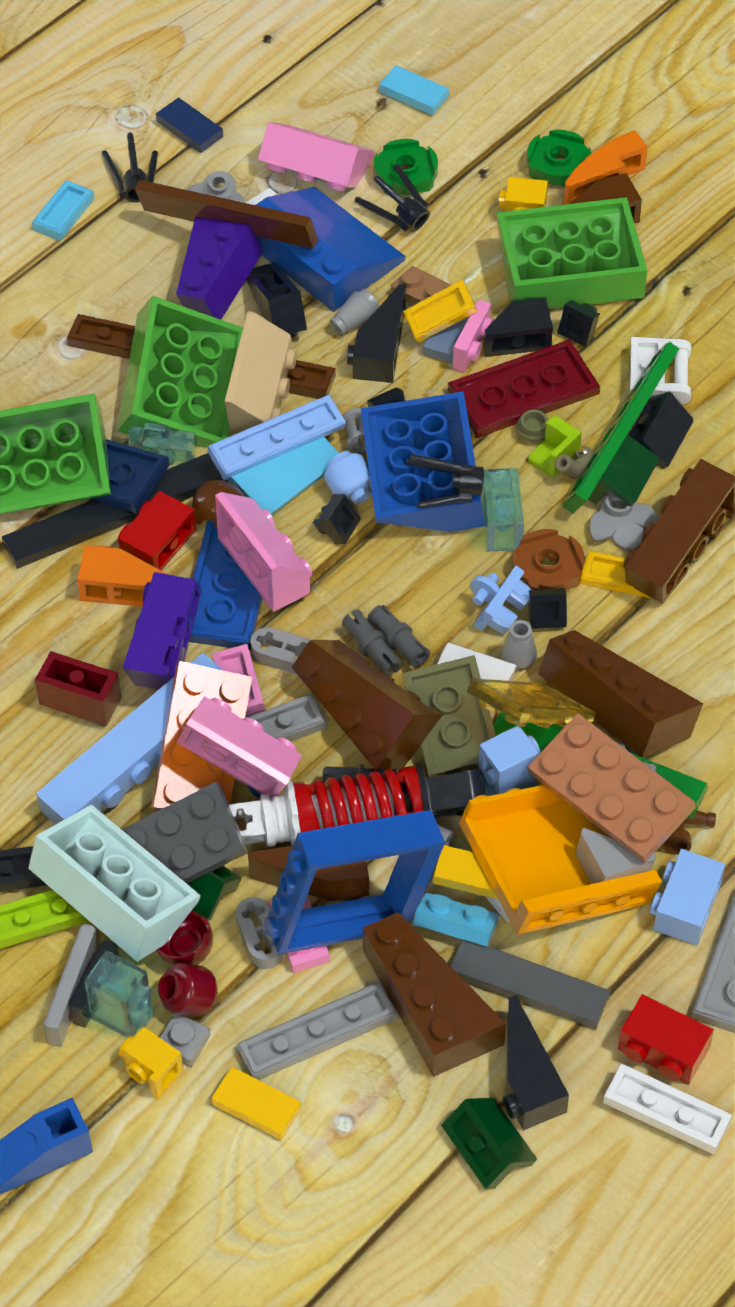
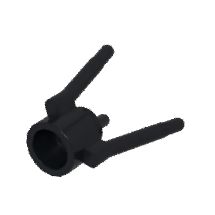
M129 132L127 134L131 169L126 171L123 180L106 150L102 151V156L118 186L119 196L125 197L130 202L137 203L140 202L135 190L138 182L144 180L154 183L158 151L154 150L152 152L147 176L142 169L138 168L133 133Z
M396 164L394 169L414 199L410 197L403 199L379 176H375L374 181L398 203L396 208L398 216L360 197H356L355 202L397 224L405 232L409 228L412 231H416L428 220L430 216L428 208L430 205L420 196L401 166Z
M411 454L407 460V464L411 466L453 474V490L460 491V494L420 501L417 503L418 508L434 507L456 502L472 503L473 495H482L484 467L460 465Z

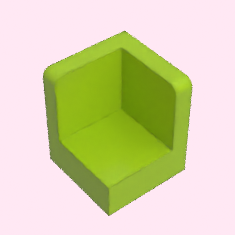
M554 415L546 422L545 440L529 454L528 462L554 479L561 472L556 468L557 458L560 455L566 454L575 459V451L578 450L580 452L582 432Z

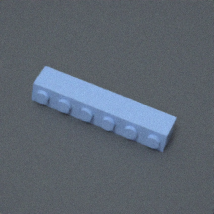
M204 653L191 662V664L223 670ZM174 677L36 793L41 812L55 825L90 805H93L101 813L107 808L116 806L128 790L135 784L143 783L150 776L152 770L159 765Z

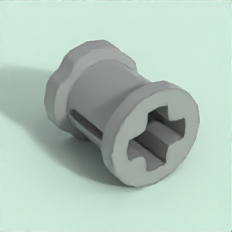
M353 408L342 415L346 422L343 429L347 431L349 437L347 447L352 453L364 454L367 452L361 408ZM355 418L358 419L359 424H355ZM360 438L364 439L363 444L361 443Z

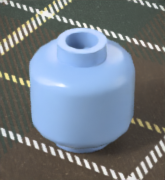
M343 451L327 462L324 480L333 495L345 494L354 505L366 501L372 495L370 491L369 467L362 455Z

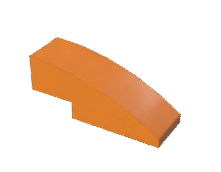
M634 130L617 137L589 155L566 180L563 205L569 204L598 180L627 173L629 176L645 170L648 146Z

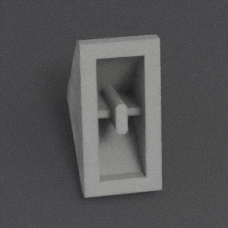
M583 828L575 853L592 884L651 871L657 855L653 854L646 863H643L613 838Z

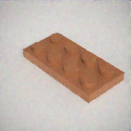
M579 713L527 767L529 774L643 863L648 861L696 808L695 802Z

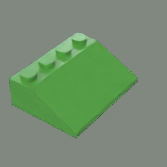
M627 197L497 212L499 237L510 302L527 298L546 297L548 309L564 307L570 300L582 305L584 303L595 304L644 298L647 267Z
M152 296L137 314L117 431L149 442L209 447V445L228 438L230 426L225 398L243 327Z
M95 393L0 411V515L111 495L101 405Z

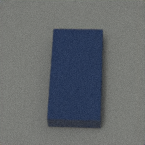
M179 97L156 113V122L200 153L223 137V128Z

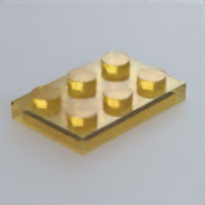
M471 678L467 693L480 699V706L492 711H501L506 714V721L523 727L527 725V722L545 728H550L551 724L565 727L578 713L592 723L596 714L593 710L543 683Z

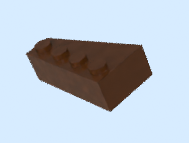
M703 459L699 460L694 469H687L680 482L681 488L675 496L670 495L666 499L661 510L662 515L656 523L651 522L642 537V544L637 551L634 549L630 551L623 564L626 583L662 604L686 576L689 569L687 562L689 560L697 562L703 555L708 536L716 539L723 529L721 524L724 518L732 519L735 515V476Z
M576 630L549 640L538 675L642 758L689 739L703 706V703Z
M310 640L292 665V669L375 770L401 769L405 767L443 715L434 707L429 708L420 701L421 698L413 692L405 691L395 684V679L388 674L380 673L371 667V663L340 640Z
M398 912L363 927V951L433 1077L504 1046L506 1023Z

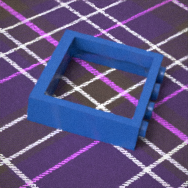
M428 810L297 833L292 850L288 853L285 870L280 875V884L276 895L272 897L270 912L264 921L266 935H271L278 955L363 939V927L397 912L411 924L445 844L432 811ZM399 855L383 895L302 909L316 870Z

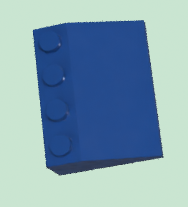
M316 187L269 196L256 204L257 206L311 218L319 240L314 249L258 236L256 238L262 248V256L271 263L275 262L287 276L333 312L342 307L354 291L360 292L362 289L368 288L405 261L404 254Z
M464 391L361 408L377 523L447 532L485 526L481 495H473L472 503L456 502L434 507L418 508L417 503L420 501L460 494V491L453 490V474L407 464L410 455L415 454L460 465L476 466Z

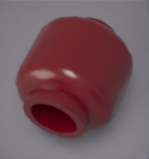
M176 963L169 967L161 976L158 983V995L164 1008L170 1013L200 1017L209 1012L217 999L218 988L216 978L212 971L205 966Z

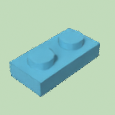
M426 892L415 912L413 925L487 947L497 928L500 914L490 912L481 906H470L453 901L444 895H433Z

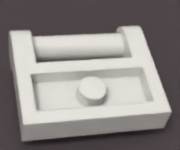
M631 337L629 395L654 354L666 343L671 342L680 348L674 357V383H665L664 373L650 397L670 391L681 405L690 402L691 388L688 386V358L691 356V343L683 339Z

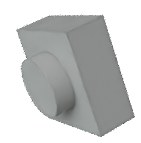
M174 1014L160 1038L181 1052L182 1063L192 1068L211 1034L210 1028L182 1015Z

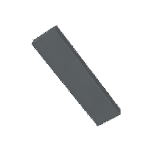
M463 939L451 964V967L467 983L508 998L516 995L522 1003L593 1029H597L610 997L611 990L495 948Z

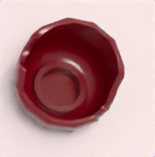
M191 911L165 945L157 949L156 952L163 961L170 965L176 963L200 964L210 954L213 946V932L209 921L203 915Z

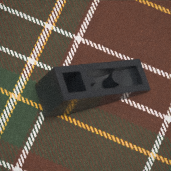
M275 262L254 267L246 281L262 317L290 334L291 338L295 337L298 332L307 330L301 292Z
M399 284L357 331L355 345L349 344L347 365H353V379L386 383L394 382L405 316L403 311L406 310L405 284Z
M515 995L510 997L508 1002L506 1096H503V1103L511 1119L517 1118L524 1131L567 1113L569 1094L520 1001Z

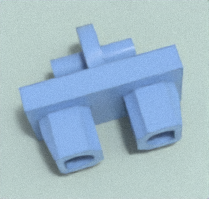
M515 566L500 587L496 584L499 577L495 573H490L488 577L476 576L472 580L470 587L475 594L472 601L479 606L484 601L488 602L473 626L482 632L488 625L499 633L506 634L510 629V625L518 616L502 604L506 600L520 611L529 601V590L532 589L520 580L525 571Z

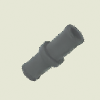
M378 605L369 613L368 622L383 633L386 637L385 643L391 649H397L409 661L412 667H419L428 660L430 650L416 639L412 634V628L407 623L400 622L385 605Z
M357 609L351 612L355 617L354 621L347 614L342 621V626L358 642L359 651L364 656H369L382 673L392 676L391 667L397 673L402 667L403 662L385 643L386 637L383 633L376 631L360 610Z

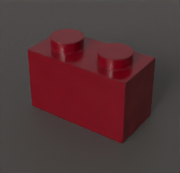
M53 651L49 652L35 678L40 705L107 726L121 700L119 675L117 672Z

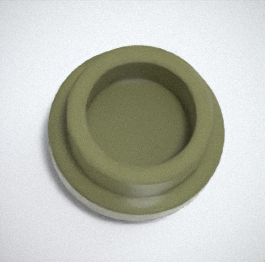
M528 410L523 413L517 421L518 435L528 442H541L545 440L546 422L549 420L547 415L540 410Z

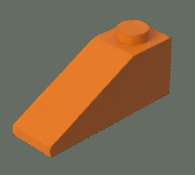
M85 545L77 578L80 601L143 607V592L146 583L151 582L154 572L166 573L120 548H111L105 545Z

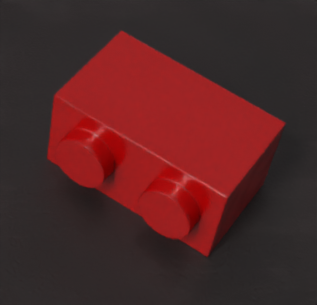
M159 491L151 501H146L143 504L139 515L133 522L122 528L118 536L119 548L162 571L195 533V511L190 506Z
M641 994L620 1030L617 1049L622 1051L631 1061L636 1063L644 1062L658 1069L667 1079L672 1081L680 1080L689 1085L710 1049L714 1029Z

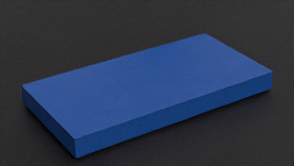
M207 520L193 579L198 581L202 591L190 642L227 648L247 644L250 651V640L256 629L263 598L218 539V530L213 522Z

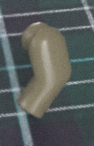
M583 446L581 447L583 452L576 450L574 453L575 460L566 454L560 455L555 463L556 468L572 479L579 478L593 455L591 448Z

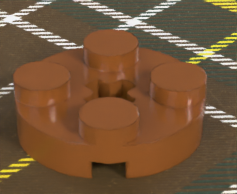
M541 529L528 533L520 540V545L514 550L512 567L514 569L515 566H518L525 571L520 580L532 590L565 588L568 591L580 584L585 556L579 542L570 535L569 539L564 536L558 535L557 530ZM543 558H549L551 562L557 561L553 566L542 564Z

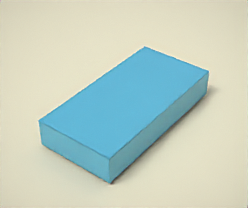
M397 65L379 83L380 93L432 116L449 97V88Z
M66 180L32 221L33 230L61 241L95 199L94 191Z

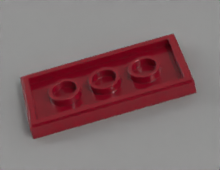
M569 339L448 382L447 390L449 394L464 391L469 426L476 438L517 424L519 418L528 410H540L546 414L599 395L600 385Z

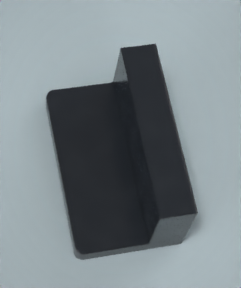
M669 391L649 398L627 435L659 457L657 464L661 468H665L670 465L694 420Z

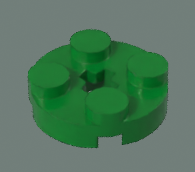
M552 130L549 131V136L542 138L538 135L531 140L527 148L529 176L532 179L548 181V184L565 187V182L572 172L591 155V149L584 145V139L580 135L571 131ZM558 155L564 156V159L557 160L554 158H557Z
M397 139L385 144L383 151L379 155L376 153L374 157V176H379L398 194L408 195L410 192L394 169L396 164L400 166L403 164L408 165L409 169H403V171L407 174L418 193L428 192L434 187V181L438 175V158L435 151L429 146L427 150L419 146V141Z

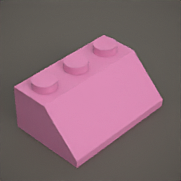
M268 122L258 160L267 162V169L284 174L286 169L298 172L296 177L315 183L317 177L327 181L326 187L345 192L346 187L358 186L374 158L375 150L288 124Z
M224 492L216 494L218 539L271 610L275 612L310 594V577H312L310 565L303 557L299 559L294 552L289 537L285 533H279L267 509L262 510L253 498Z
M204 696L176 743L257 792L269 794L271 797L278 796L287 785L302 757V754L296 751L297 747L285 738L277 737L275 739L265 733L264 727L254 719L249 717L242 719L232 713L231 707L226 702L215 697L209 699Z

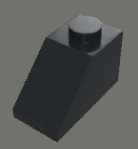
M546 297L512 301L485 329L484 356L491 357L535 352L552 346L553 325Z

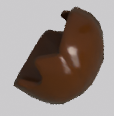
M209 480L203 483L194 493L191 506L195 511L196 524L201 525L204 520H210L217 528L215 495L224 492L245 497L242 490L234 484L223 480Z

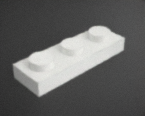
M622 1063L603 1100L604 1104L715 1155L732 1118V1114Z

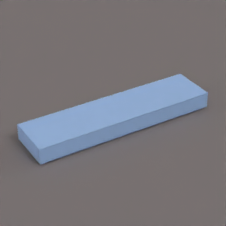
M327 395L209 445L207 452L225 480L341 430L345 427L346 422L331 396Z

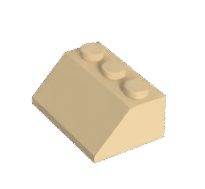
M247 311L225 398L231 435L240 433L283 414L282 408L279 407L281 399H287L289 393L290 379L287 378L288 370L295 368L297 360V349L292 348L291 335L255 312Z

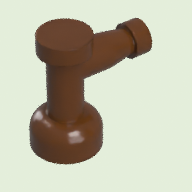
M697 810L693 820L686 818L661 845V848L665 852L679 855L681 849L690 851L692 838L690 833L684 829V824L705 825L706 827L714 828L716 813H704Z

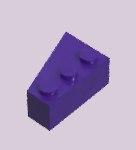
M195 216L176 292L183 307L220 320L223 318L263 253L250 224Z
M154 572L151 582L146 583L143 592L144 604L136 621L134 634L122 667L135 686L159 690L175 676L177 663L179 661L185 662L202 591L197 580Z

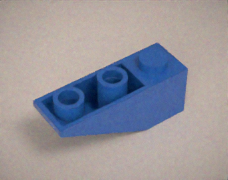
M73 1097L34 1114L0 1140V1194L93 1152L89 1130Z

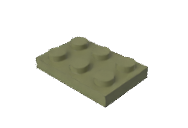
M475 655L403 673L407 691H411L421 698L420 701L429 708L434 707L443 714L421 744L429 777L449 775L459 771L478 768L480 744L495 737L496 733Z

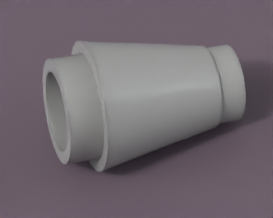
M368 290L354 291L334 317L329 320L330 325L336 333L343 336L346 332L364 324L379 308V304Z
M524 620L514 621L510 625L509 632L501 649L503 661L517 665L516 670L527 669L537 658L532 627Z

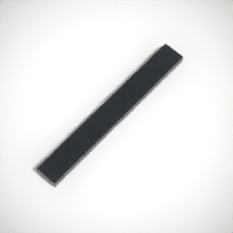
M206 453L167 469L146 501H151L161 491L182 502L194 497L196 490L209 480L229 481L222 478L209 453ZM93 499L1 536L2 543L15 567L18 569L133 522L139 515V511L136 514Z

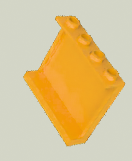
M543 784L526 789L514 788L505 793L492 796H477L469 800L459 821L463 833L517 935L648 905L662 883L657 871L651 870L592 884L575 855L583 828L602 835L610 836L597 826H593L591 821Z

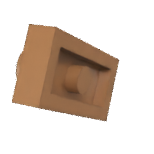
M411 266L390 285L393 292L399 284H405L406 302L412 305L451 286V284L414 266Z

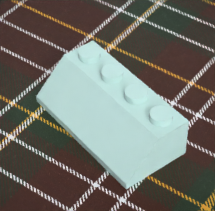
M93 805L82 809L36 835L28 869L137 962L165 945L199 902L201 895Z

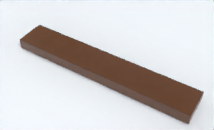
M140 180L135 187L144 211L194 222L195 216L250 224L255 236L314 249L319 241L312 220L307 216Z

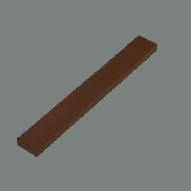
M77 314L67 337V343L70 347L129 359L135 326ZM296 360L295 368L288 370L287 378L290 379L289 393L315 399L329 395L336 376V368Z

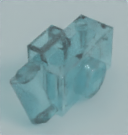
M145 423V428L139 426L129 428V446L167 456L170 465L174 464L175 461L186 462L195 458L197 448L195 432L170 430L166 425Z

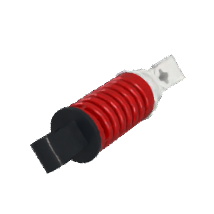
M416 763L414 766L402 767L398 770L397 775L392 769H387L382 775L377 771H372L368 778L363 773L356 774L353 779L349 775H343L339 782L334 777H329L325 780V783L319 779H314L307 785L302 781H288L283 795L271 797L269 794H261L260 801L236 803L229 805L236 824L238 818H244L247 824L246 830L240 831L245 845L266 842L267 847L270 848L276 847L277 842L284 843V841L291 842L293 846L297 833L416 812L431 810L435 818L462 816L469 800L480 795H486L481 770H464L449 775L426 778L421 763Z

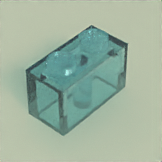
M518 468L485 469L481 497L487 552L516 550L524 533Z
M106 950L84 981L91 1019L128 1038L129 1036H134L139 1028L146 1027L153 1015L154 1009L151 1003L148 974L146 970Z

